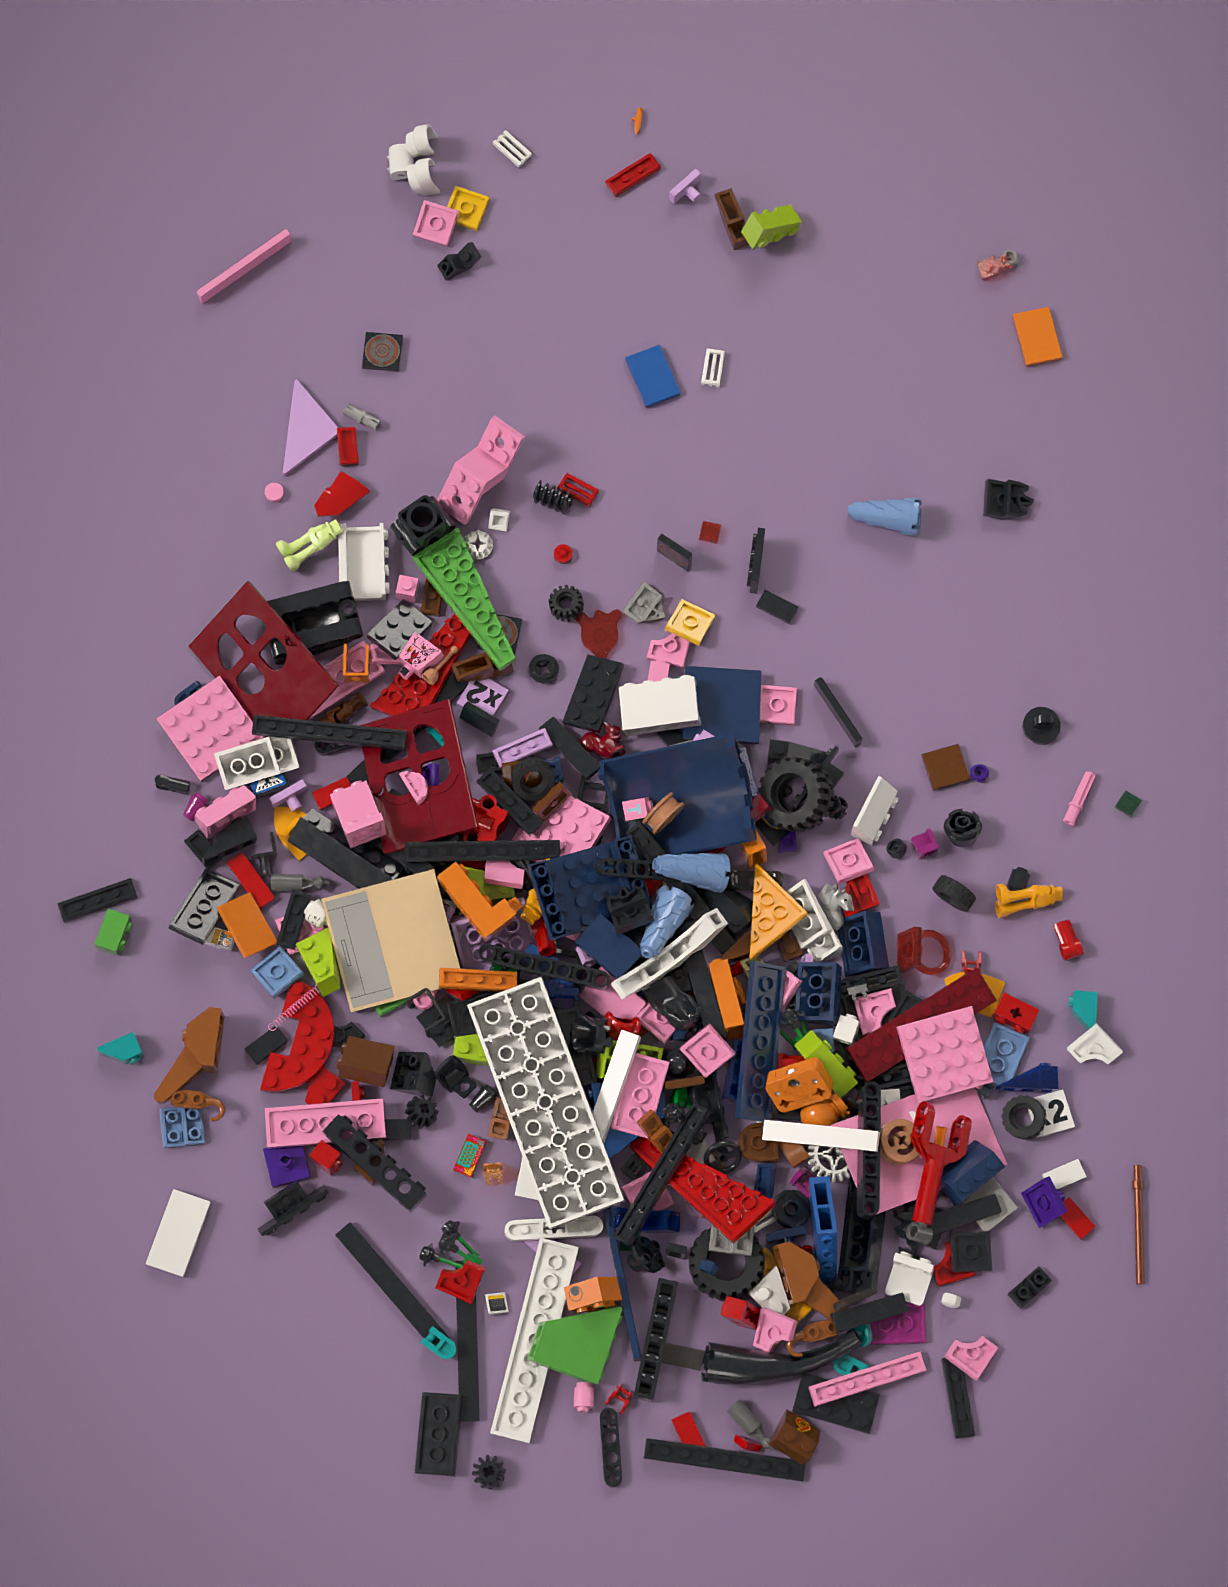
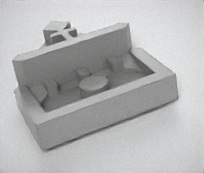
M643 582L621 613L636 623L664 619L662 596L647 583Z

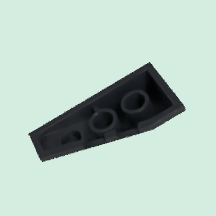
M693 885L712 910L716 908L719 910L728 923L726 928L734 938L752 925L753 901L736 890L729 889L727 886L722 893L697 888L696 885Z

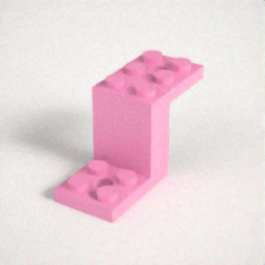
M493 416L479 445L455 462L437 499L444 508V511L463 525L468 524L481 496L505 478L525 436L497 416ZM498 437L503 439L504 445L499 443ZM456 496L460 497L462 503L457 502Z
M356 781L351 784V787L345 789L341 787L330 794L335 814L339 818L350 848L386 835L383 817L377 809L367 781Z

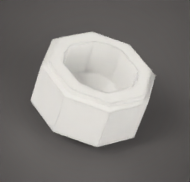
M944 1293L941 1303L949 1308H958L961 1297Z

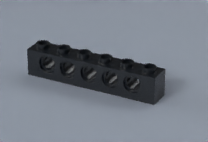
M338 1114L322 1131L323 1134L406 1210L412 1213L427 1196L426 1188L419 1181L416 1183L410 1179L412 1175L406 1169L402 1168L400 1170L395 1165L397 1163L396 1160L389 1154L385 1156L381 1153L382 1148L373 1141L371 1144L366 1139L368 1135L360 1128L356 1130L352 1126L353 1122L346 1115L342 1117ZM345 1131L352 1133V1137L349 1140H343L341 1136ZM360 1144L367 1146V1150L362 1154L356 1152V1148ZM375 1157L382 1160L381 1164L377 1167L370 1164L371 1160ZM388 1171H394L396 1177L388 1180L385 1178V1174ZM408 1184L411 1186V1189L408 1193H402L400 1186Z
M663 1278L658 1279L633 1395L634 1399L653 1403L678 1282Z

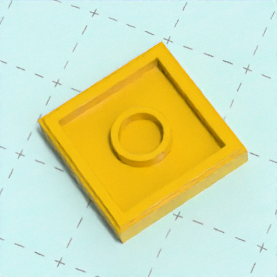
M455 186L447 207L459 211L456 225L478 231L490 197Z
M681 599L665 630L699 646L716 615Z

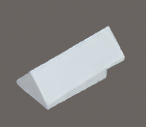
M266 737L214 753L225 790L300 767L295 745L292 739Z
M803 879L786 891L807 911V916L797 923L792 930L801 949L806 948L809 954L814 955L813 962H825L842 955V945L807 880Z

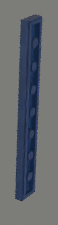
M611 1207L603 1210L616 1277L622 1296L621 1301L633 1360L639 1361L642 1356L618 1241L612 1237L616 1230Z

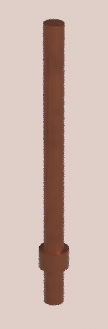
M1134 1165L1132 1189L1134 1190L1136 1284H1144L1142 1210L1144 1181H1142V1166Z

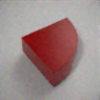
M735 1435L733 1440L734 1443L747 1451L760 1452L762 1447L759 1443L740 1435Z

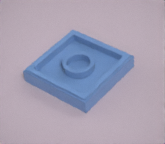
M278 947L250 970L274 999L305 975L282 947Z

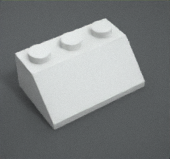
M878 776L851 832V836L859 838V840L869 845H872L873 841L877 842L880 838L882 831L879 829L882 824H887L890 818L888 812L890 808H895L899 799L896 797L898 791L882 777Z

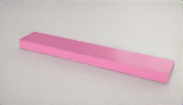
M287 229L197 291V295L201 303L203 304L289 244L291 236Z
M921 1351L808 1388L814 1406H818L927 1370Z

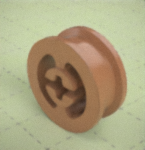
M673 792L666 795L642 821L644 825L648 824L654 829V835L662 831L685 805L683 802L679 803L673 798Z
M895 1119L881 1127L880 1156L886 1162L893 1165H902L919 1155L910 1139L914 1124L911 1121ZM892 1129L901 1130L900 1132L892 1135V1138L888 1139L889 1133ZM910 1145V1149L906 1155H900L897 1153L906 1149L907 1146Z

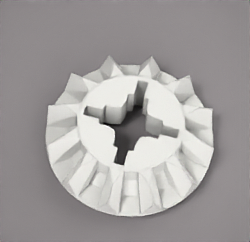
M480 530L471 531L464 538L472 559L486 558L493 549L492 538L486 532ZM477 538H479L480 543L483 544L480 545L479 551H477L475 545H472L473 543H476Z

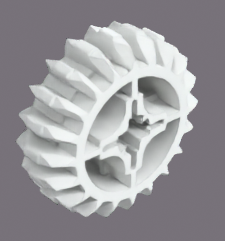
M809 1145L808 1149L813 1152H809L808 1155L813 1159L809 1160L808 1164H815L811 1171L819 1170L817 1177H821L822 1174L832 1177V1183L835 1182L836 1176L842 1182L843 1174L846 1178H850L848 1166L837 1170V1163L845 1161L839 1148L834 1147L835 1155L839 1157H836L833 1164L832 1156L828 1155H831L833 1147H830L827 1151L818 1152L820 1146ZM818 1158L828 1161L831 1170L823 1167Z

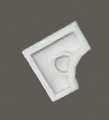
M1097 1023L1067 1047V1050L1079 1063L1089 1059H1098L1109 1064L1123 1053L1122 1049Z

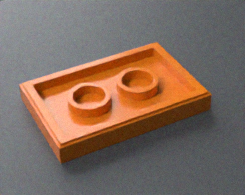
M1049 307L1013 314L1012 317L1026 367L1062 360V353Z
M247 893L217 907L244 959L276 945L277 940L251 893Z

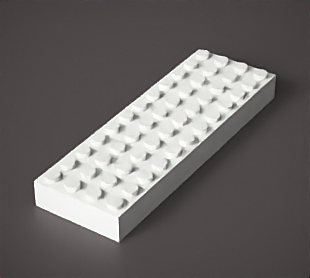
M540 977L468 1004V1009L549 1229L625 1202L543 979Z

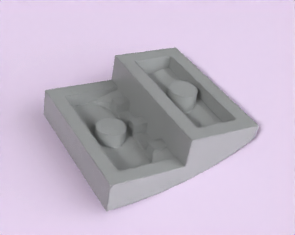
M994 1177L961 1202L965 1204L994 1193L996 1194L1002 1212L976 1221L983 1231H990L1018 1209V1206Z
M711 1225L709 1251L751 1256L755 1225L734 1244Z

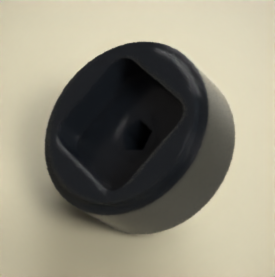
M897 838L888 843L886 850L892 858H900L905 854L907 846L903 840Z

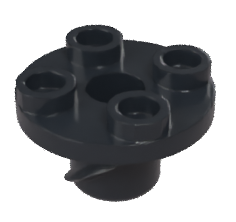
M682 1038L669 1041L662 1047L661 1060L669 1062L667 1074L678 1078L686 1077L696 1069L693 1063L680 1050V1047L687 1042Z
M639 1236L634 1240L632 1244L633 1254L628 1255V1264L633 1271L640 1272L646 1270L650 1273H657L665 1267V1262L660 1252V1245L656 1240L651 1241L644 1236Z

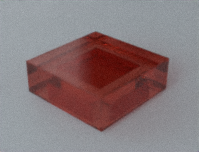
M703 521L699 540L717 544L721 524Z

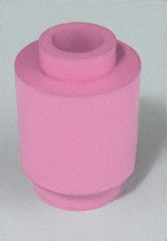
M576 1383L574 1388V1408L577 1409V1412L587 1413L590 1409L594 1408V1388H592V1383Z

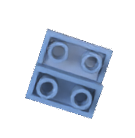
M179 1107L159 1109L163 1148L205 1143L202 1109Z

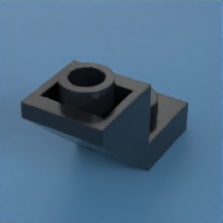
M469 242L458 254H447L437 267L445 280H449L471 269L481 259V255L474 243Z

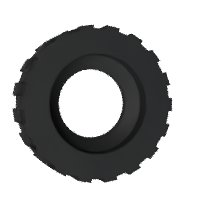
M528 757L527 759H522L512 770V786L514 792L521 799L523 798L526 801L542 800L550 792L551 788L554 787L552 767L542 758ZM536 771L542 775V782L536 787L527 786L523 779L528 772Z
M940 875L932 887V890L938 897L963 912H968L976 900V896L968 888L946 875Z
M1027 1095L1011 1098L1012 1100L1008 1101L1006 1106L1003 1107V1114H1001L1005 1130L1012 1136L1023 1140L1038 1136L1043 1131L1044 1125L1047 1122L1045 1108L1038 1100ZM1028 1108L1032 1111L1034 1119L1031 1125L1027 1127L1017 1125L1015 1122L1017 1110Z

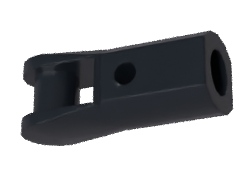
M157 775L154 779L156 787L160 790L188 795L190 781L171 778L165 775Z

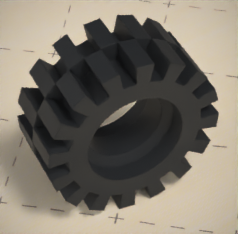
M565 585L563 589L562 586H558L559 590L557 591L555 588L553 590L554 594L551 593L548 600L552 615L557 620L561 618L562 622H565V619L570 622L572 617L574 620L577 619L576 615L580 616L582 614L581 611L584 610L581 593L572 585L570 588L568 585ZM569 598L573 600V605L569 608H561L559 606L560 601Z

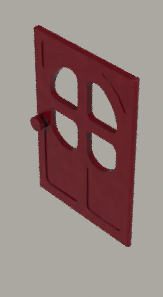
M247 581L188 646L215 679L218 676L222 678L252 722L254 715L308 720L339 687L336 681L301 642V637L289 628L250 581ZM242 615L257 617L266 624V631L253 645L249 643L236 627V621ZM225 633L243 651L242 658L231 670H227L223 665L219 651V642ZM273 638L279 639L287 652L286 662L279 670L272 669L261 656L262 650ZM250 663L257 667L264 676L265 681L263 689L256 694L247 693L238 683L239 675Z
M450 699L359 725L407 731L406 747L408 755L404 759L383 764L381 762L382 748L362 746L370 790L385 824L386 835L381 836L385 855L404 850V842H432L479 828ZM419 726H429L435 729L444 739L443 747L425 753H418L414 736L415 729ZM444 758L449 761V776L443 783L437 786L428 785V794L419 806L410 792L406 795L398 796L391 794L387 790L385 779L389 774L411 769L412 772L420 773L423 776L422 766L424 764Z

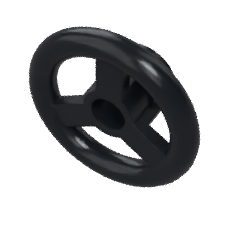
M719 1141L712 1144L705 1151L703 1161L707 1166L726 1174L739 1166L742 1160V1152L740 1147L734 1142ZM728 1147L734 1150L729 1152ZM711 1154L718 1161L716 1168L710 1164L709 1157ZM736 1157L733 1164L726 1168H723L724 1163L727 1162L728 1159Z

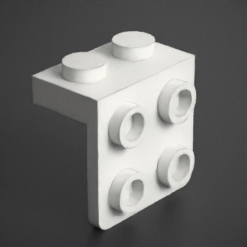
M906 1252L895 1253L894 1265L885 1293L891 1296L903 1292L906 1302L921 1306L934 1272V1265L931 1264V1261L920 1258V1260L914 1259L911 1254Z

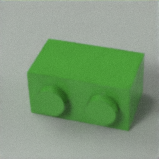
M108 909L94 943L95 947L119 956L120 951L125 949L127 933L130 934L133 928L131 917Z

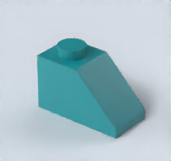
M1074 990L1072 996L1068 997V1007H1071V1014L1088 1031L1096 1024L1098 992Z
M133 1032L97 1047L100 1055L124 1064H136L144 1057Z

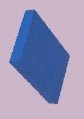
M660 344L625 357V361L646 408L681 394Z

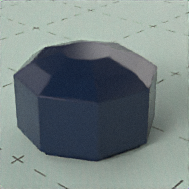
M703 1259L698 1269L715 1276L719 1266L711 1260Z

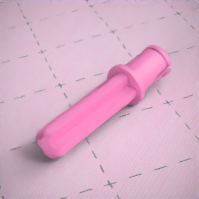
M1085 772L1072 802L1068 804L1069 809L1063 819L1064 823L1074 826L1079 812L1083 810V803L1096 777L1092 772Z

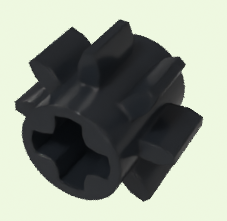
M831 796L833 806L828 809L830 812L828 817L835 818V820L841 819L847 815L845 810L848 808V804L843 797Z

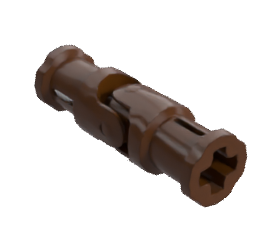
M358 691L354 697L348 701H343L340 706L327 712L325 717L319 721L341 724L347 717H352L355 715L354 712L363 706H368V704ZM333 714L337 717L338 721L334 720Z

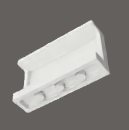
M384 523L374 527L347 528L346 524H340L343 532L338 535L339 582H350L355 601L386 600V594L390 593L389 582H386V576H389V564H385V558H389L388 546L385 547V540H388V529H384Z
M683 675L678 679L663 678L661 681L656 682L647 680L642 682V684L626 683L624 686L619 687L622 729L625 735L701 726L695 677Z

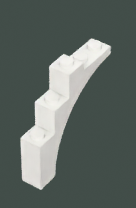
M717 908L704 914L686 932L661 950L656 957L650 958L637 968L614 980L611 985L622 1000L640 990L648 989L652 983L660 980L666 973L679 967L691 954L703 949L728 924Z

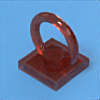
M914 926L897 935V965H899L900 972L904 973L916 968L926 975H938L949 966L951 948L947 939L941 933L935 930H922V927ZM926 937L936 939L943 948V960L940 965L934 968L927 967L921 963L923 951L921 940Z

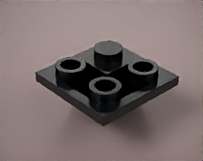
M399 1052L390 1089L416 1096L424 1094V1096L432 1097L437 1078L428 1054L425 1052Z

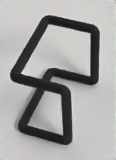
M424 988L409 997L406 1002L408 1008L411 1009L415 1007L414 1003L411 1004L413 999L425 992L428 994L442 1016L441 1019L425 1028L426 1036L430 1038L429 1030L445 1021L446 1015L430 990Z

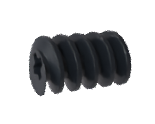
M539 480L534 490L533 498L536 504L541 501V505L546 506L548 503L549 509L555 506L556 512L562 509V514L565 515L572 505L575 494L569 497L570 491H567L563 495V488L556 492L555 485L549 489L548 482L543 487L542 480Z

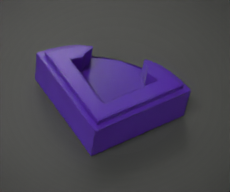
M795 831L783 837L778 846V853L797 852Z

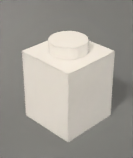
M846 1014V1016L840 1015L833 1035L835 1041L852 1045L855 1042L860 1027L857 1017Z

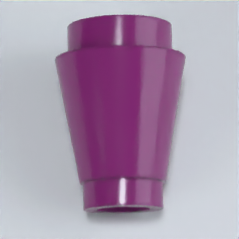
M196 792L194 796H191L183 816L193 821L196 812L204 806L207 807L208 805L206 804L209 800Z

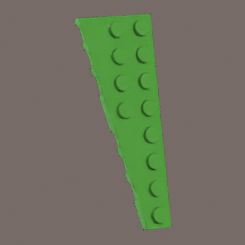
M457 527L412 557L414 563L496 667L501 671L515 662L514 653L506 639L501 623L496 616L494 607L490 602L460 529Z

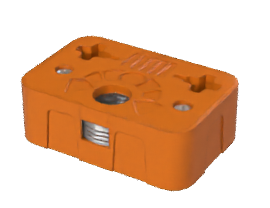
M813 1057L770 1071L767 1076L766 1091L779 1111L789 1112L829 1099L832 1093L833 1080L826 1071L822 1061L819 1058Z

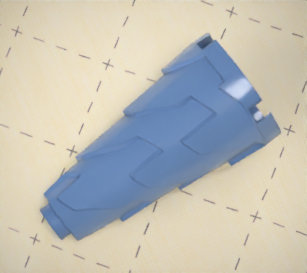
M903 498L897 500L886 499V501L867 500V502H853L852 505L848 506V516H851V520L865 522L867 525L884 527L885 529L899 531L902 534L918 536L922 509H919V505H922V499Z
M726 854L658 855L657 858H654L652 868L656 873L668 878L696 885L697 888L722 893L729 881V877H726L725 873L730 872V860Z
M668 886L658 890L651 909L654 921L646 925L645 933L640 943L641 954L644 957H656L668 939L673 936L677 928L691 913L694 903L693 905L690 904L692 899L684 891L672 887L671 890H666Z

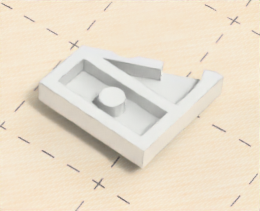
M774 1266L748 1294L761 1308L766 1307L784 1315L790 1309L779 1270Z

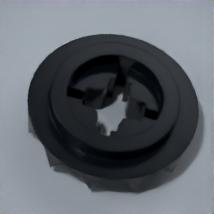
M537 655L529 664L530 676L536 682L542 684L552 682L558 676L559 664L551 655ZM548 663L547 670L549 672H544L540 675L541 669L539 667H544Z

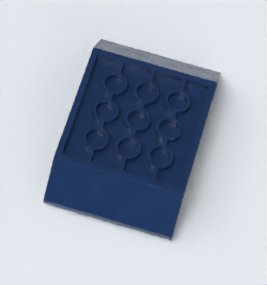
M632 836L527 865L550 941L585 931L600 914L612 923L613 920L607 906V896H618L619 887H626L628 892L632 891L634 886L642 888L650 909H652L653 905L645 880L602 877L596 873L594 868L595 863L602 858L639 860ZM623 863L619 864V871L625 874L626 866ZM602 864L601 868L607 870L612 869L613 866H605L604 864ZM637 865V873L643 875L641 866Z

